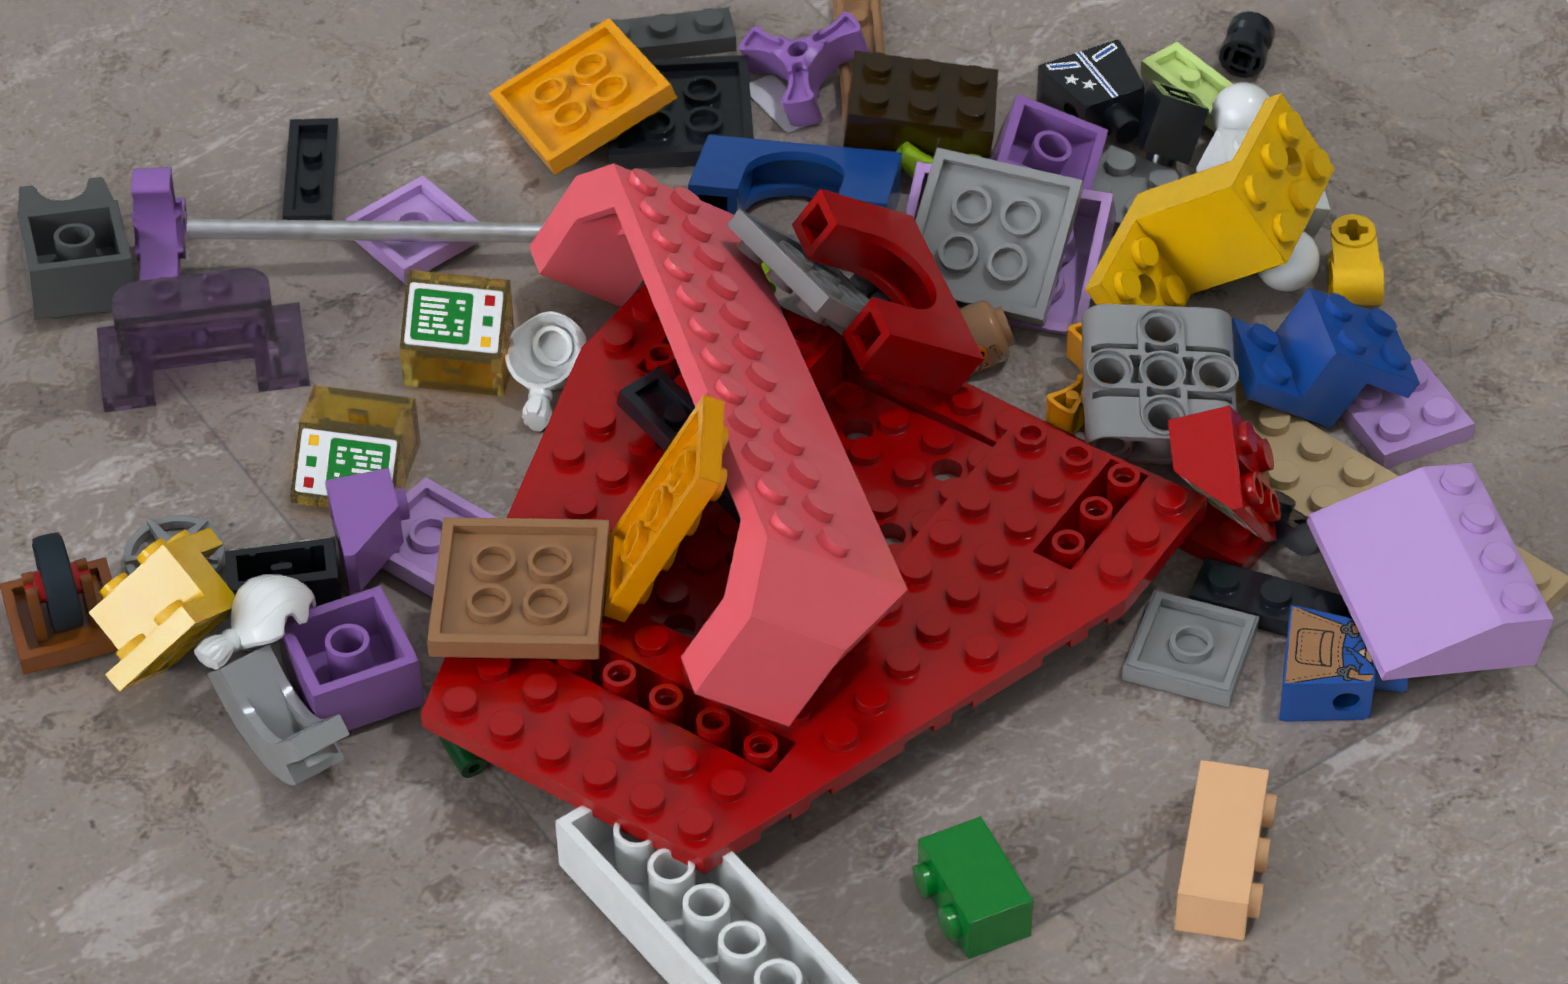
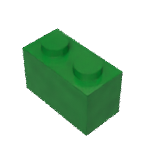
M981 816L918 839V864L913 865L912 868L915 884L924 898H932L938 908V918L945 936L950 941L956 939L968 959L1031 936L1033 899Z

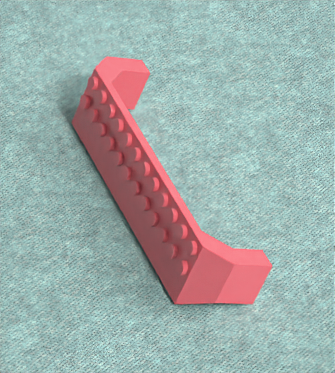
M613 163L577 175L529 246L539 274L619 307H622L632 297L644 279L695 407L704 394L725 402L724 426L729 428V438L722 454L721 467L727 470L726 484L741 521L724 598L681 656L694 694L790 726L832 668L896 606L908 589L761 265L751 260L739 250L737 245L741 239L727 226V223L734 214L701 201L693 192L684 187L677 186L673 189L663 185L651 174L639 168H634L630 171Z

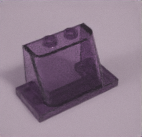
M238 268L130 282L120 287L113 295L114 325L97 328L101 393L105 412L156 406L153 370L255 358L259 393L310 386L300 302L273 305L269 280L263 272L257 269Z

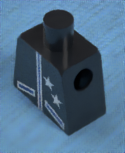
M1118 39L1038 65L1037 102L1107 129V135L1112 134L1120 144L1130 143L1137 138L1145 88L1126 50Z

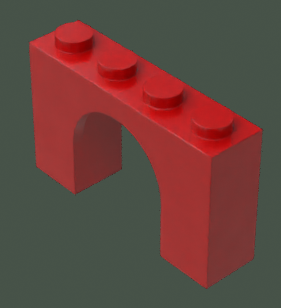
M820 189L791 224L807 259L857 274L878 287L892 301L889 302L872 297L843 332L860 371L954 395L984 361V358L914 217Z

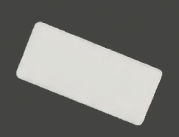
M769 74L751 82V98L786 133L802 128L790 124L781 102L787 87L775 75Z

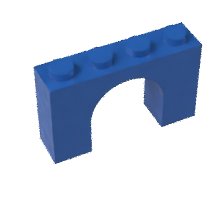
M708 135L688 183V190L693 192L701 201L734 215L738 209L745 212L750 205L766 198L776 196H804L813 198L820 189L896 211L900 199L902 153Z

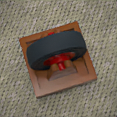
M59 532L33 538L32 548L37 571L22 573L20 579L0 583L2 599L23 675L118 651L117 647L89 614L104 599L99 591L112 580L106 557L88 562L86 558L70 562L63 538Z

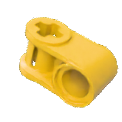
M1342 215L1331 226L1332 250L1328 254L1327 259L1328 295L1337 293L1358 306H1382L1384 299V269L1379 257L1375 225L1371 220L1362 215Z

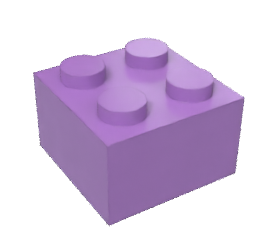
M381 586L309 609L307 623L298 624L293 616H288L284 627L285 635L279 639L283 666L302 703L318 718L325 719L340 714L349 731L425 704L419 659Z

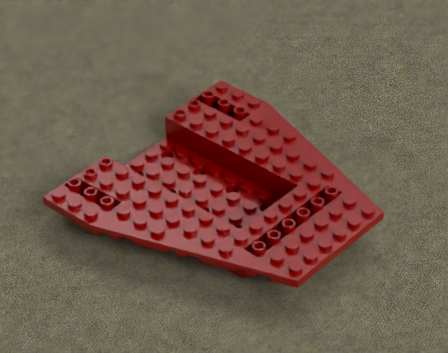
M646 284L581 347L507 518L609 520L611 533L665 453L617 405L619 390L659 366L690 395ZM780 306L884 538H895L902 542L888 545L908 589L896 606L832 668L790 726L694 694L681 656L724 598L731 568L729 565L732 563L740 526L716 501L709 500L702 510L701 520L695 533L692 536L685 535L679 543L672 566L667 571L661 569L656 576L647 602L643 605L638 603L625 623L604 616L603 610L599 660L445 657L421 710L422 727L576 808L583 805L591 809L593 817L613 827L615 823L619 824L622 832L641 842L647 839L652 841L653 848L657 850L665 848L671 851L672 858L687 866L688 861L695 864V870L705 874L723 863V856L732 851L736 855L761 839V831L785 816L793 820L809 810L810 801L826 791L831 795L835 794L903 752L905 742L928 728L933 732L952 721V713L967 704L974 708L1042 666L1043 657L1059 647L1067 644L1071 648L1088 637V630L1103 620L1110 624L1125 615L1207 513L1208 498L1022 414L993 447L844 380L843 335ZM853 433H863L869 437H860L852 440L847 436ZM947 473L953 474L958 478H949L941 481L935 478V476ZM685 628L693 633L683 635L673 629Z

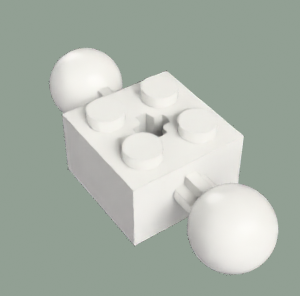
M1241 82L1226 87L1218 94L1213 103L1211 113L1216 132L1196 167L1197 173L1233 160L1264 100L1269 97L1262 88L1252 83ZM1325 190L1289 261L1286 264L1258 272L1262 281L1271 288L1279 291H1295L1306 286L1315 277L1319 268L1320 256L1318 247L1313 239L1331 210Z

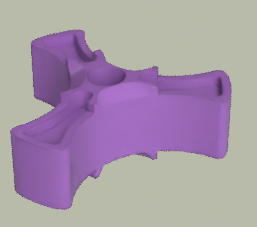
M846 11L841 13L824 30L818 32L815 29L812 35L797 39H787L783 35H780L779 38L764 32L759 26H755L749 30L739 46L741 54L748 55L749 73L774 74L780 76L781 80L788 81V87L781 102L790 124L795 127L814 125L823 121L817 104L819 89L823 81L830 73H836L838 66L854 59L855 51L869 52L859 22L851 13Z
M172 167L134 168L131 181V194L134 199L131 217L134 223L135 234L134 254L137 255V260L140 261L139 289L143 298L182 297L181 259H186L185 197H175Z

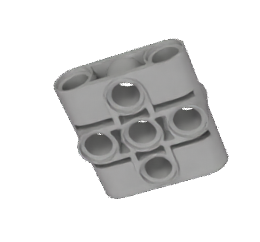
M1100 304L1088 308L1082 314L1083 386L1081 400L1084 405L1085 443L1129 463L1173 464L1168 420L1229 405L1237 412L1236 386L1239 370L1234 362L1232 317L1228 312L1216 308ZM1101 381L1111 382L1112 384L1103 383ZM1154 383L1163 384L1165 386L1156 385ZM1155 427H1161V428H1165V429H1167V430H1166V431L1158 430V429L1155 428Z

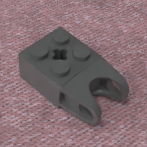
M103 177L88 178L86 190L81 195L69 200L45 198L33 185L19 187L17 216L21 254L34 320L45 318L60 319L69 315L100 311L113 312L118 309L136 307L132 257L118 200L113 199Z

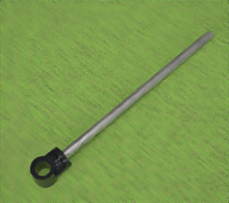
M187 219V239L532 243L544 223Z

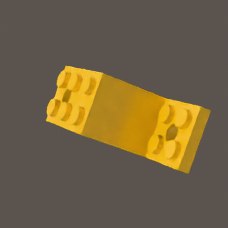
M1280 93L1264 100L1232 161L1136 195L1085 287L1086 292L1096 305L1122 304L1185 307L1193 293L1286 264L1289 261L1335 168L1328 154L1319 147L1305 127L1301 116L1292 109L1283 94Z

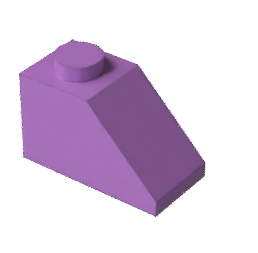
M389 468L325 480L330 517L350 594L361 592L404 543L401 521L410 519V511L404 487L394 489Z

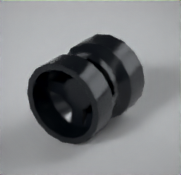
M1247 11L1235 15L1229 23L1226 38L1219 51V60L1222 67L1228 73L1242 78L1254 77L1261 73L1268 58V51L1272 47L1275 38L1273 23L1266 16L1257 12Z

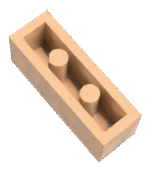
M1200 760L1178 889L1174 930L1244 941L1248 917L1259 919L1264 884L1253 883L1254 873H1266L1271 839L1261 838L1260 834L1262 827L1273 829L1277 803L1276 794L1266 793L1269 770Z

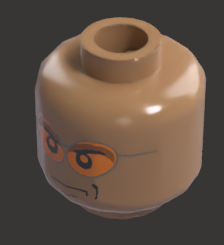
M981 300L960 308L959 310L984 358V361L972 375L1006 362L1010 354L1009 347L1016 343L1002 307L994 309L988 301Z

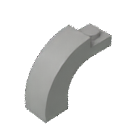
M270 644L259 647L207 674L223 706L246 743L267 769L281 781L289 785H297L345 759L336 742L350 734L340 714L321 719L310 712L290 685Z

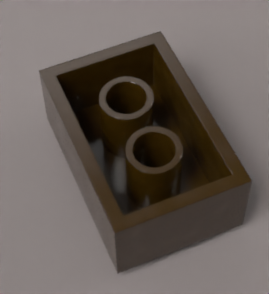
M855 51L848 93L843 147L896 152L907 141L931 157H934L937 148H942L964 154H976L982 158L989 159L995 130L998 69L983 68L977 65L938 62L931 59L886 55L880 52Z

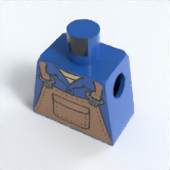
M1290 606L1279 714L1280 721L1364 720L1370 716L1374 689L1406 693L1408 678L1382 681L1353 619L1301 606Z

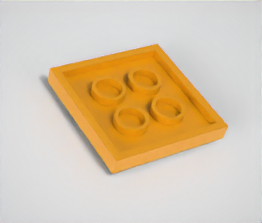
M610 18L602 21L489 92L498 110L554 175L575 165L581 158L605 143L616 139L624 131L648 116L656 114L662 107L677 99L668 80Z

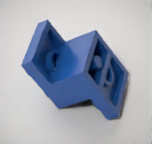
M1308 288L1276 332L1260 323L1252 325L1232 318L1234 362L1237 364L1239 379L1247 399L1329 428L1334 426L1366 383L1409 398L1420 384L1411 364V356L1405 350L1396 330L1397 325L1394 319L1380 309L1368 310L1352 304L1348 299L1337 293L1328 295Z

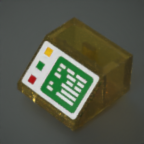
M409 270L406 280L400 339V358L404 386L504 397L511 375L506 365L505 355L508 353L510 336L515 330L510 280Z
M314 385L299 421L290 493L291 503L329 508L325 480L389 468L394 489L405 487L421 443L416 398Z

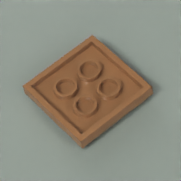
M443 517L427 638L429 657L599 660L610 544L609 520Z

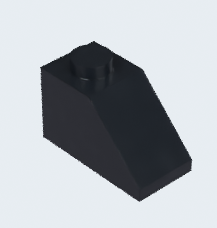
M1149 79L1136 141L1142 150L1147 151V160L1173 168L1175 161L1187 165L1190 164L1209 111L1194 93Z

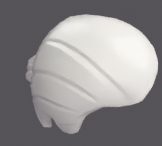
M553 311L540 313L517 327L510 336L508 353L505 355L506 365L512 377L529 390V399L522 411L524 424L533 431L538 432L547 427L551 418L550 401L553 398V392L564 388L581 347L587 342L586 336L578 324L567 316Z
M263 574L249 579L238 589L232 602L231 628L224 630L220 635H213L202 640L194 649L197 659L205 666L217 670L227 663L232 653H236L239 650L252 651L261 645L274 643L284 637V627L288 616H293L298 624L307 623L309 609L316 606L315 596L305 584L291 577Z

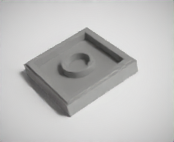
M1154 590L1123 666L1122 680L1229 708L1258 631L1259 616Z

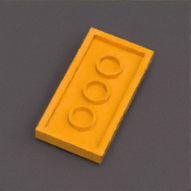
M705 394L703 395L610 533L604 616L625 623L638 603L643 605L647 602L656 576L661 569L667 571L672 566L679 543L685 535L692 536L695 533L701 520L702 510L709 500L716 501L720 497L727 479V470L721 467L722 454L729 438V428L724 426V401Z

